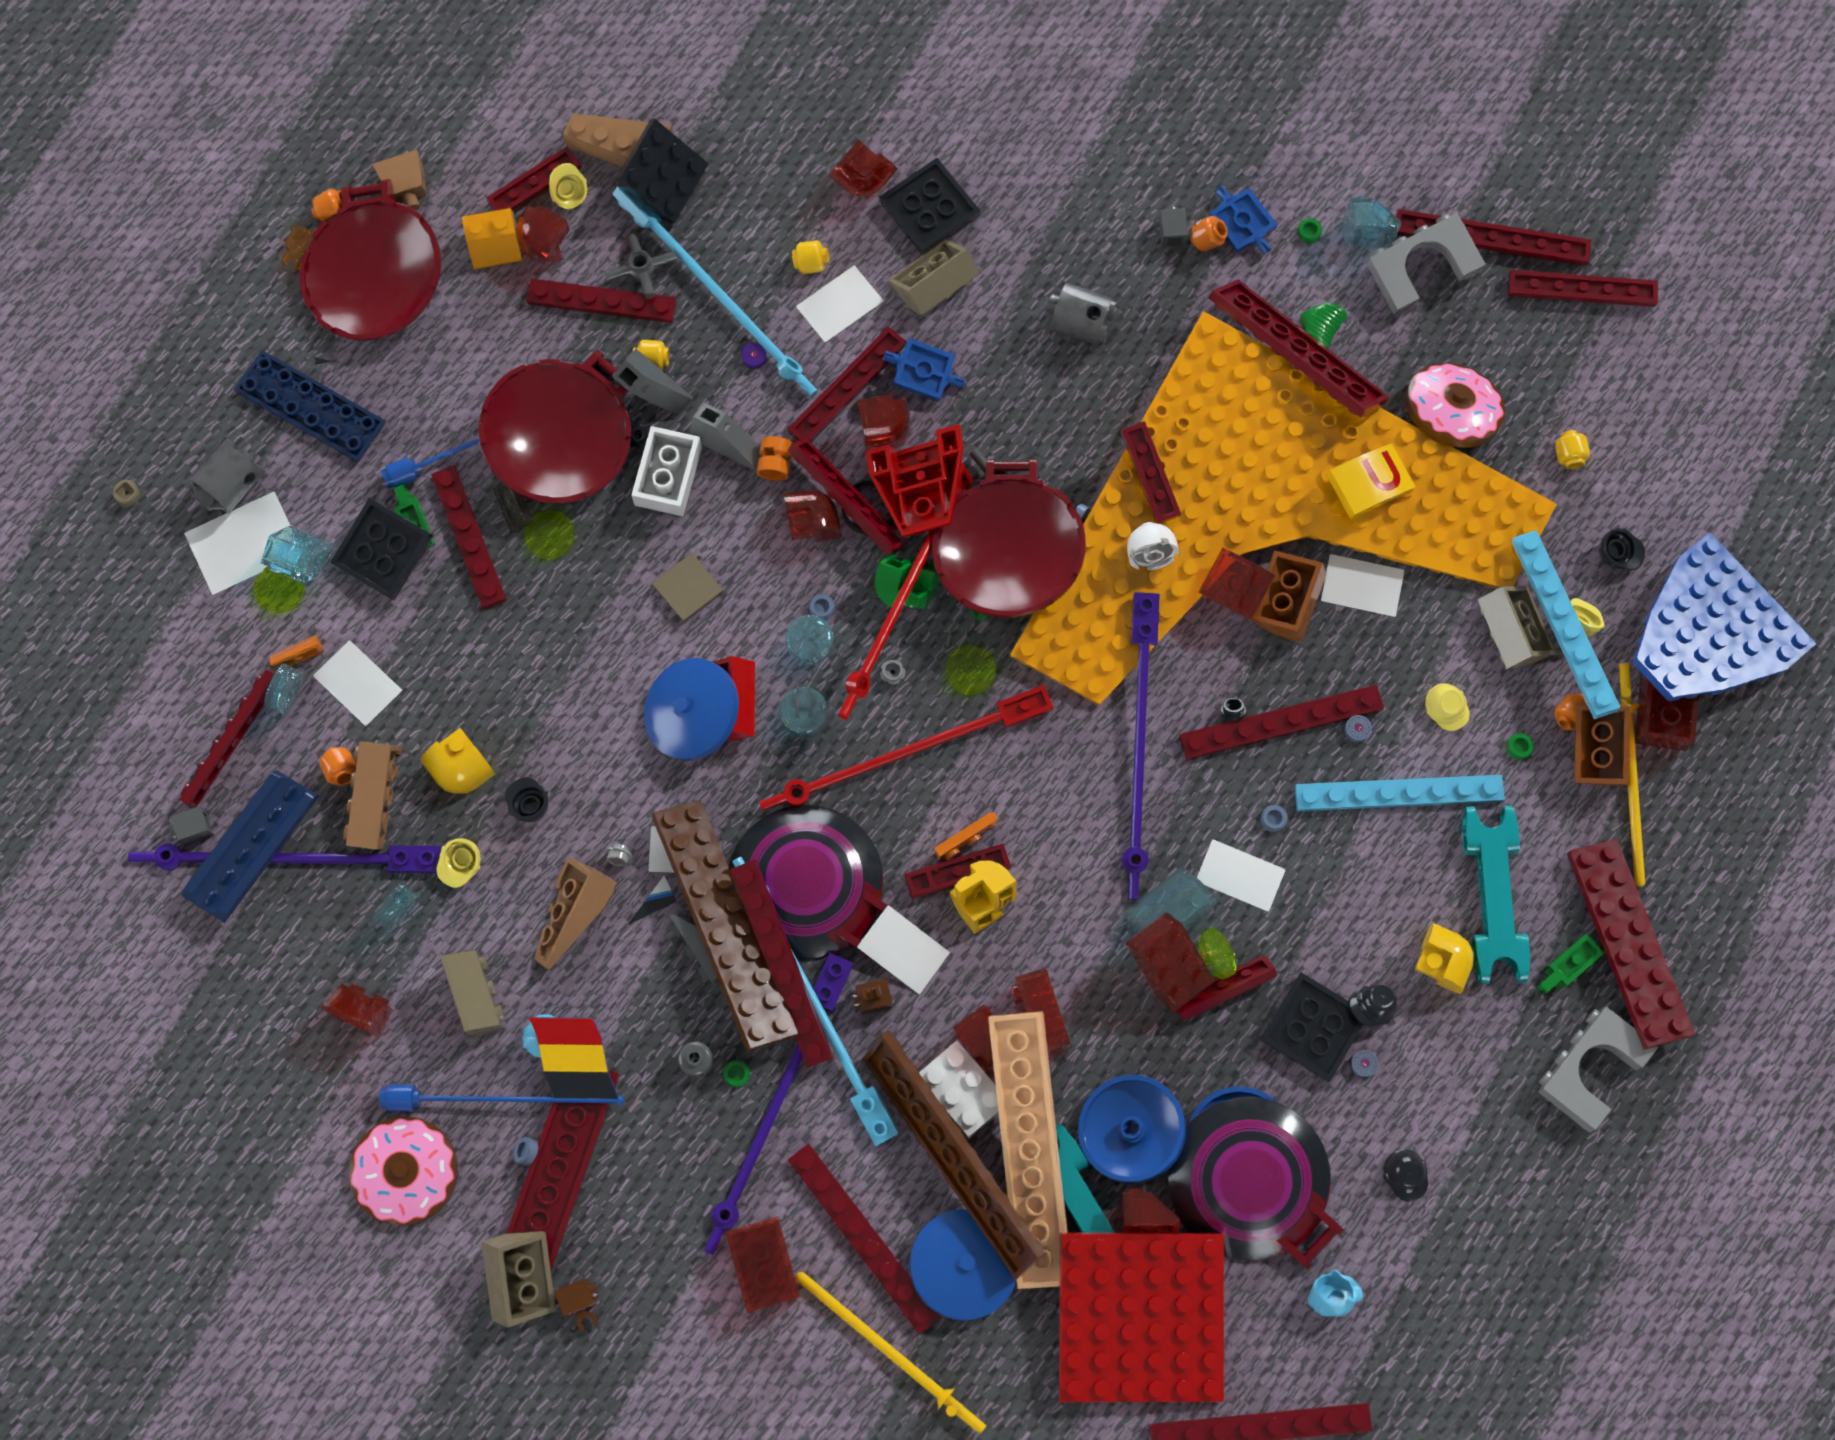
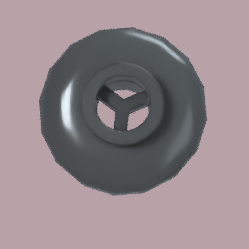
M696 1041L683 1046L678 1055V1064L687 1076L701 1078L711 1071L714 1058L709 1047L704 1043Z

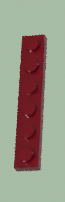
M1510 270L1508 273V296L1656 307L1658 304V280Z
M531 278L527 303L528 305L673 323L677 299L676 297L655 295L654 298L647 299L645 293Z
M888 326L787 428L788 433L797 441L807 438L812 442L890 363L883 361L885 351L898 354L906 346L907 341Z
M807 438L791 444L787 451L794 457L795 461L802 465L813 480L818 482L827 491L828 495L844 509L845 513L861 527L862 531L872 538L881 551L890 556L904 549L907 542Z
M455 465L432 473L431 476L482 608L486 609L507 601Z
M266 669L263 675L260 674L256 678L253 690L249 696H245L242 699L239 711L235 717L228 720L225 725V732L220 739L215 740L210 748L211 753L205 761L198 765L196 775L191 783L189 782L184 786L179 800L193 809L199 805L280 683L279 678L274 673Z

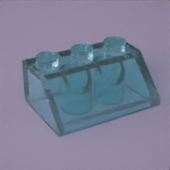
M1181 866L1121 913V915L1153 955H1155L1212 910L1218 901L1199 879Z

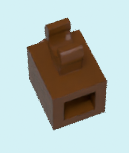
M887 978L855 985L857 993L852 994L855 1009H861L862 1015L893 1008Z
M584 1278L554 1291L563 1317L575 1314L577 1327L580 1331H585L583 1321L587 1317L592 1319L594 1326L599 1325L598 1317L594 1313L587 1311V1309L597 1305L596 1298H599L594 1282L589 1283V1280Z

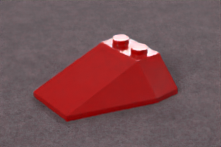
M960 424L936 430L937 440L895 451L888 444L866 451L869 475L904 538L952 524L964 453Z

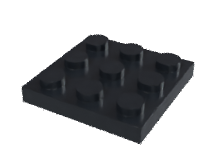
M654 118L648 122L615 180L671 224L676 222L709 163Z
M935 158L878 197L879 203L922 255L981 215V210L938 158Z
M368 498L330 563L395 601L433 535L375 500Z
M1300 972L1260 1041L1329 1083L1363 1024L1353 1015L1348 1000Z

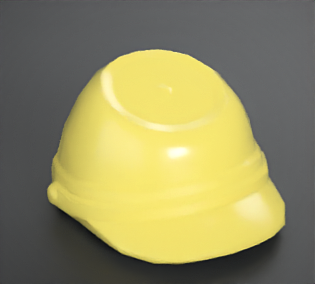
M570 163L561 164L550 175L549 190L552 201L564 209L578 207L587 195V180L576 166Z
M1578 598L1570 601L1587 638L1605 627L1602 615L1596 607Z
M1438 684L1429 690L1425 697L1426 713L1441 728L1447 731H1456L1467 724L1469 709L1463 691L1450 684Z
M458 838L449 841L441 848L440 859L437 864V876L444 884L453 888H460L478 872L481 857L476 844L465 838Z

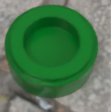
M1313 218L1302 220L1297 229L1298 238L1306 244L1317 242L1322 234L1320 222Z
M1523 733L1514 734L1506 744L1507 753L1516 760L1526 759L1534 749L1532 739Z
M734 1060L725 1066L723 1076L729 1086L740 1088L748 1083L750 1070L743 1061Z

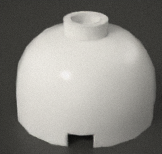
M1147 522L1142 524L1131 533L1127 543L1129 562L1135 569H1140L1139 565L1146 566L1147 570L1163 568L1174 562L1173 556L1179 555V548L1174 533L1165 525Z

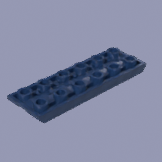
M261 350L234 388V391L242 397L355 462L361 460L372 441L386 423L384 419Z
M278 770L272 772L184 887L181 896L225 923L317 801L319 795Z

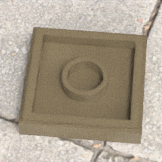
M693 553L689 554L652 583L653 587L683 623L724 593L723 589Z

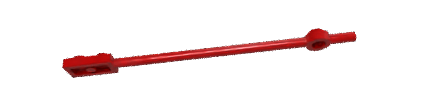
M961 465L957 495L964 489L967 491L973 482L965 465ZM935 529L929 531L860 671L852 672L846 680L848 695L838 714L841 719L847 720L857 699L866 697L869 692V675L932 550Z
M1045 685L997 702V712L807 784L800 779L791 780L785 785L783 793L759 802L762 812L786 802L791 806H802L809 800L810 793L994 723L1003 721L1005 728L1053 711L1054 707ZM795 790L802 792L799 798L792 796Z

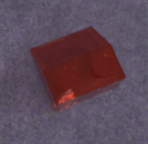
M1222 548L1198 593L1232 613L1251 620L1275 575L1256 563Z
M353 983L349 987L341 984L322 1004L320 1009L377 1038L380 1037L393 1012V1009L387 1006L388 1000L374 994L373 998L364 995L365 989Z
M1137 1188L1123 1192L1119 1207L1120 1233H1177L1180 1224L1179 1217L1151 1192H1143L1142 1189Z

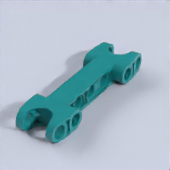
M1512 805L1502 806L1500 825L1490 828L1481 823L1474 806L1465 807L1462 822L1463 851L1465 855H1477L1484 934L1473 935L1471 940L1474 954L1473 965L1479 984H1489L1494 961L1502 960L1509 963L1513 968L1517 983H1527L1530 971L1529 939L1526 933L1515 934L1508 854H1518L1520 850L1519 826Z
M1060 1123L1057 1124L1056 1133L1059 1143L1058 1152L1065 1207L1081 1233H1115L1079 1174V1171L1089 1166L1084 1154L1067 1130Z

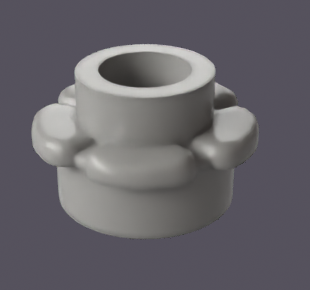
M897 660L886 661L881 666L880 676L883 681H888L889 684H898L900 679L905 677V669L902 667V663ZM894 670L895 674H891L890 671Z
M614 844L613 848L609 847L606 850V853H608L607 861L615 866H626L628 860L632 857L628 848L621 844Z

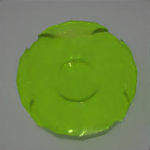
M555 510L539 512L527 522L524 529L525 542L528 549L536 557L545 560L557 559L564 556L571 549L575 541V530L570 519L563 513Z
M277 563L267 566L256 577L253 593L256 601L263 609L270 613L282 614L292 611L300 604L304 597L305 584L297 570L287 564Z
M965 645L952 652L947 660L945 671L947 681L956 692L963 695L975 696L984 693L991 687L995 679L996 664L992 655L984 648Z
M1208 928L1200 933L1202 937L1198 940V946L1205 964L1208 967L1212 965L1215 969L1213 974L1220 979H1227L1233 976L1237 971V963L1227 939L1215 928Z

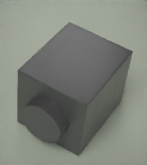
M1168 207L1160 211L1161 247L1186 245L1188 229L1185 208Z
M201 806L170 817L172 825L169 826L172 838L184 846L214 835L207 811Z

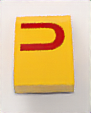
M1392 443L1352 459L1330 470L1327 474L1350 519L1368 510H1373L1416 488Z

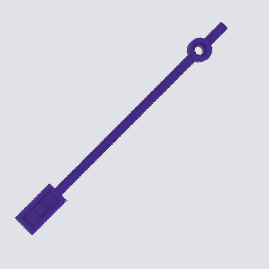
M1133 593L1131 644L1139 645L1131 839L1130 848L1124 852L1121 858L1122 867L1129 873L1128 900H1138L1139 873L1148 865V855L1141 849L1149 645L1156 646L1158 644L1160 594ZM1134 855L1140 859V863L1137 865L1131 862V857Z
M166 843L159 846L155 852H129L128 861L155 862L163 870L171 871L178 868L181 862L203 863L211 852H181L175 845ZM389 845V854L277 853L270 863L388 864L389 873H437V864L440 859L442 846ZM170 852V858L168 860H164V854Z
M829 953L813 990L824 1010L833 1012L854 963ZM798 1044L727 1200L718 1203L712 1211V1220L715 1227L704 1252L714 1255L724 1231L733 1228L738 1223L739 1211L736 1204L803 1059ZM728 1210L730 1212L728 1220L721 1219L720 1214L722 1211Z

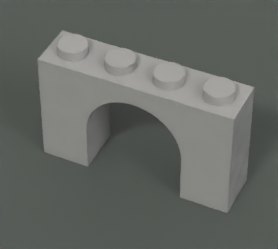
M1458 213L1452 216L1446 214L1435 221V225L1429 228L1427 225H1424L1414 231L1415 235L1407 239L1403 236L1392 243V247L1386 250L1382 247L1370 254L1371 257L1366 265L1394 315L1415 305L1420 299L1405 269L1406 257L1414 250L1431 248L1442 253L1459 282L1480 272L1486 265Z
M1604 1007L1599 1011L1595 1009L1588 1016L1586 1022L1589 1025L1584 1031L1578 1030L1570 1040L1573 1044L1568 1052L1563 1050L1555 1060L1556 1068L1553 1072L1548 1070L1539 1081L1542 1086L1537 1091L1589 1133L1599 1127L1611 1111V1108L1590 1093L1582 1084L1579 1077V1063L1583 1054L1591 1048L1606 1049L1637 1071L1645 1066L1658 1048L1654 1047L1643 1050L1635 1028L1608 1007Z

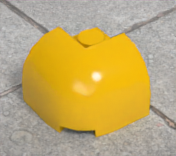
M461 728L442 742L438 743L436 741L421 758V764L435 782L445 792L453 794H467L495 775L493 769Z
M978 861L971 864V876L961 878L954 885L955 889L950 891L955 908L974 934L1004 915L1002 910L1009 901L1016 900V880L1006 868L993 861Z
M1432 923L1420 948L1422 952L1414 970L1437 979L1435 984L1461 994L1473 966L1474 954L1469 942L1458 933Z

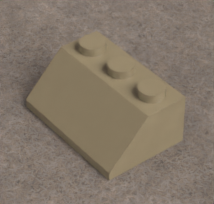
M945 239L887 281L912 311L923 315L931 312L935 305L942 300L950 298L954 291L961 286L971 283L973 278L979 274V271L966 248Z
M1502 586L1478 599L1481 615L1489 625L1490 636L1496 642L1500 651V660L1507 669L1521 668L1557 655L1528 586Z
M476 950L441 956L464 1032L475 1039L503 1029L502 1021L506 1019L501 1005L496 1006L493 996L497 995V990L493 980L488 981L486 971H489V966L485 956L480 957Z
M545 1232L504 1234L481 1242L492 1321L509 1328L556 1311Z

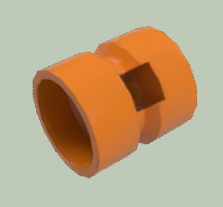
M776 436L762 438L759 452L762 457L758 460L756 474L767 480H787L790 471L788 460L792 457L787 450L792 442Z

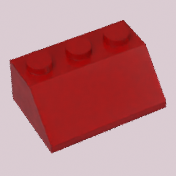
M734 656L714 661L713 663L721 666L731 676L739 697L737 720L726 741H739L754 737L755 662Z

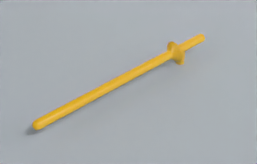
M1620 663V706H1630L1629 784L1627 787L1634 882L1637 887H1643L1645 885L1633 722V713L1640 705L1632 704L1629 663Z
M804 1272L797 1273L796 1280L935 1396L937 1398L938 1410L944 1404L947 1406V1415H957L976 1432L982 1433L987 1425L951 1396L955 1389H942Z

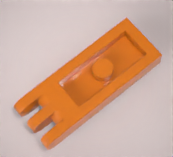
M993 812L988 813L936 846L934 854L938 860L941 861L944 858L950 860L960 853L958 849L966 844L971 847L982 839L980 835L996 825L997 815Z

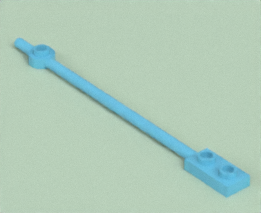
M617 187L612 195L618 200L619 206L634 217L636 224L643 228L650 227L672 251L676 252L677 257L778 362L779 375L786 380H795L810 397L816 395L818 390L802 374L803 370L799 363L791 357L785 356L659 224L662 219L627 188Z
M742 857L732 861L735 867L745 863ZM795 957L823 1031L858 1094L850 1098L874 1145L877 1146L901 1132L876 1086L866 1088Z

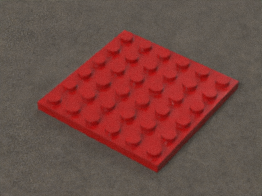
M1060 1232V1402H1224V1234Z

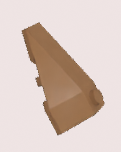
M568 856L555 884V889L559 890L556 903H550L548 912L551 913L550 924L542 929L534 959L550 970L606 906L609 898L613 895L617 882Z

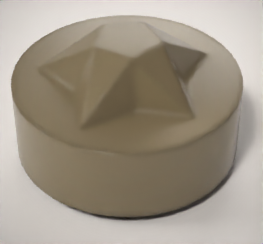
M122 480L114 486L113 497L122 506H132L140 498V489L134 482Z

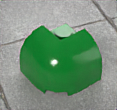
M892 554L879 562L875 576V588L880 599L889 607H892L916 559L915 556L910 555V559L907 560L896 559L897 556ZM926 560L904 604L905 606L910 608L917 607L923 610L928 607L940 580L934 563Z

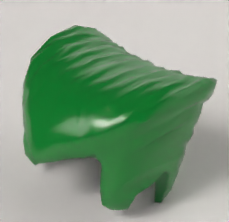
M1332 303L1316 305L1300 314L1302 329L1326 348L1329 347L1334 335L1347 318L1345 309Z

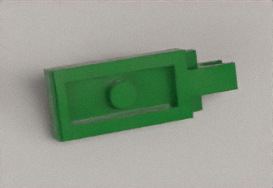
M403 484L394 488L398 502L394 503V512L432 534L416 495L411 496L408 488H405ZM433 537L426 549L436 545Z
M1587 933L1584 934L1546 967L1547 969L1543 973L1547 978L1537 988L1543 995L1554 986L1558 990H1561L1563 987L1565 988L1605 952Z

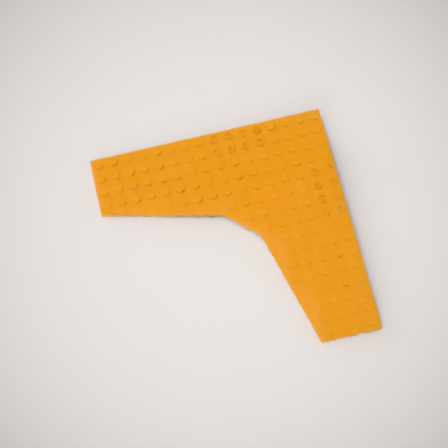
M1203 311L1141 421L1146 422L1181 511L1180 517L1161 523V525H1165L1174 533L1179 548V555L1173 556L1174 562L1155 570H1147L1146 566L1140 565V569H1135L1130 565L1127 543L1131 533L1144 523L1156 522L1126 448L1083 524L1086 537V551L1078 577L1061 598L1050 606L1033 613L1010 657L1100 705L1138 665L1139 645L1131 644L1134 592L1160 594L1159 642L1239 556L1304 538L1324 540L1333 545H1342L1353 548L1355 551L1372 553L1381 558L1414 567L1427 568L1429 571L1437 573L1442 572L1453 575L1455 578L1475 581L1477 584L1496 589L1502 586H1514L1523 567L1511 543L1512 539L1537 530L1540 536L1557 504L1454 447L1437 442L1424 434L1419 428L1382 408H1378L1361 418L1352 414L1344 404L1330 397L1326 390L1312 383L1307 375L1293 368L1289 361L1281 355L1274 353L1270 347ZM1392 443L1416 488L1373 510H1368L1350 519L1327 477L1328 472L1363 454ZM1149 645V652H1150L1155 646Z

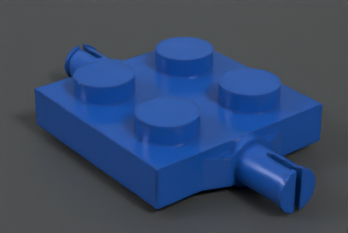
M1223 185L1220 188L1218 187L1214 192L1222 200V203L1219 207L1209 212V216H1215L1225 223L1227 227L1226 241L1236 254L1255 244L1263 255L1269 253L1272 248L1264 240V237L1275 230L1278 224L1250 188L1230 196Z
M908 338L905 349L900 355L885 351L883 361L896 365V375L892 384L895 387L939 402L943 390L948 384L962 389L965 379L952 375V363L955 357L952 353Z

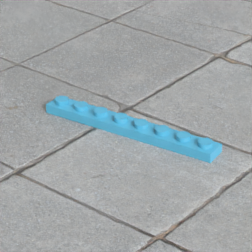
M1537 530L1514 537L1511 543L1593 718L1597 719L1618 712L1621 707Z
M1502 775L1295 785L1297 811L1503 802L1505 800Z

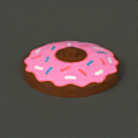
M1438 363L1421 369L1412 378L1406 391V409L1413 423L1424 434L1445 445L1470 448L1485 444L1498 433L1505 418L1504 401L1493 383L1479 372L1459 364Z
M407 1116L391 1118L372 1127L355 1147L349 1166L350 1187L360 1207L374 1219L395 1226L418 1224L437 1214L452 1196L458 1178L457 1155L445 1133L426 1120Z

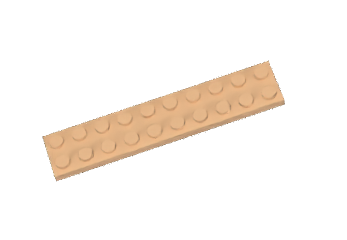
M1041 1011L989 1016L1007 1195L1011 1205L1018 1215L1024 1219L1027 1228L1040 1242L1045 1252L1023 1276L1017 1279V1288L1060 1286V1232L1067 1233L1044 1014Z

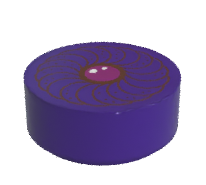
M750 343L743 348L742 361L746 367L758 369L765 364L767 355L766 350L761 344Z

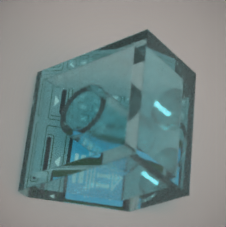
M1365 196L1350 198L1342 218L1343 247L1392 246L1401 226V221L1375 198H1367Z
M287 526L269 535L261 564L268 566L269 570L275 573H285L292 576V579L297 582L306 583L319 575L335 544L294 527Z

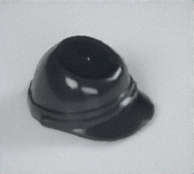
M1617 528L1610 530L1604 535L1599 546V554L1601 559L1612 567L1637 570L1643 564L1645 547L1627 529Z
M520 778L510 784L505 791V799L511 816L527 823L537 822L545 816L549 803L548 791L533 778Z
M1382 984L1364 986V988L1351 997L1349 1006L1355 1018L1363 1025L1389 1024L1394 1018L1397 1008V997L1388 986Z
M1407 1149L1391 1153L1384 1164L1383 1178L1392 1188L1395 1195L1403 1201H1414L1424 1196L1428 1189L1425 1160H1422L1415 1152Z

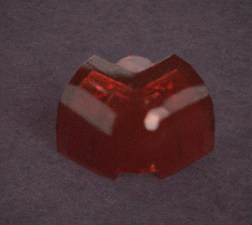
M858 139L828 176L851 195L866 198L875 195L881 190L898 168L881 153L878 155L873 153Z
M528 205L520 216L517 225V238L523 253L530 260L536 254L546 262L551 260L557 264L562 257L559 245L570 230L567 220L540 205H537L536 208Z
M891 394L857 400L864 446L879 447L889 442V445L896 449L907 440L910 433V412L905 397L892 399Z
M811 489L783 494L792 540L816 536L817 542L842 538L838 510L834 501L827 494L820 490Z
M982 1005L952 1028V1032L987 1075L994 1069L988 1019L989 1016L994 1015L986 1005Z

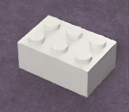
M650 427L631 495L635 506L684 516L702 450L700 437L658 427Z
M958 1041L954 1042L919 1072L924 1081L930 1085L938 1101L944 1105L952 1121L961 1129L962 1134L968 1140L999 1114L996 1085Z

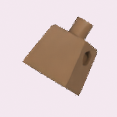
M414 150L373 164L380 181L385 179L392 181L394 200L417 211L420 208L418 198L427 195L423 164L418 151Z

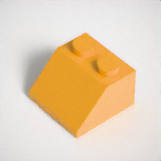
M511 208L462 217L466 242L474 270L523 261L514 213Z

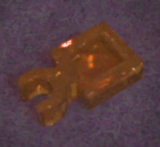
M294 224L285 243V247L289 251L284 253L281 258L284 266H287L288 262L294 259L293 266L295 270L300 269L301 257L304 251L308 250L315 231Z

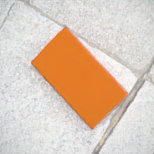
M314 635L271 655L269 662L276 672H280L323 652L324 649L318 636Z

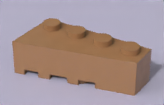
M572 113L563 136L568 148L623 167L648 122ZM662 124L673 133L672 125Z
M359 742V746L355 748L354 761L357 762L356 772L352 773L350 781L353 795L352 798H349L347 804V813L350 814L349 824H346L344 828V839H347L346 846L376 850L383 849L389 820V813L385 812V808L390 807L394 794L392 787H390V782H393L394 778L397 777L399 768L396 766L395 756L396 754L401 755L403 746L377 742Z

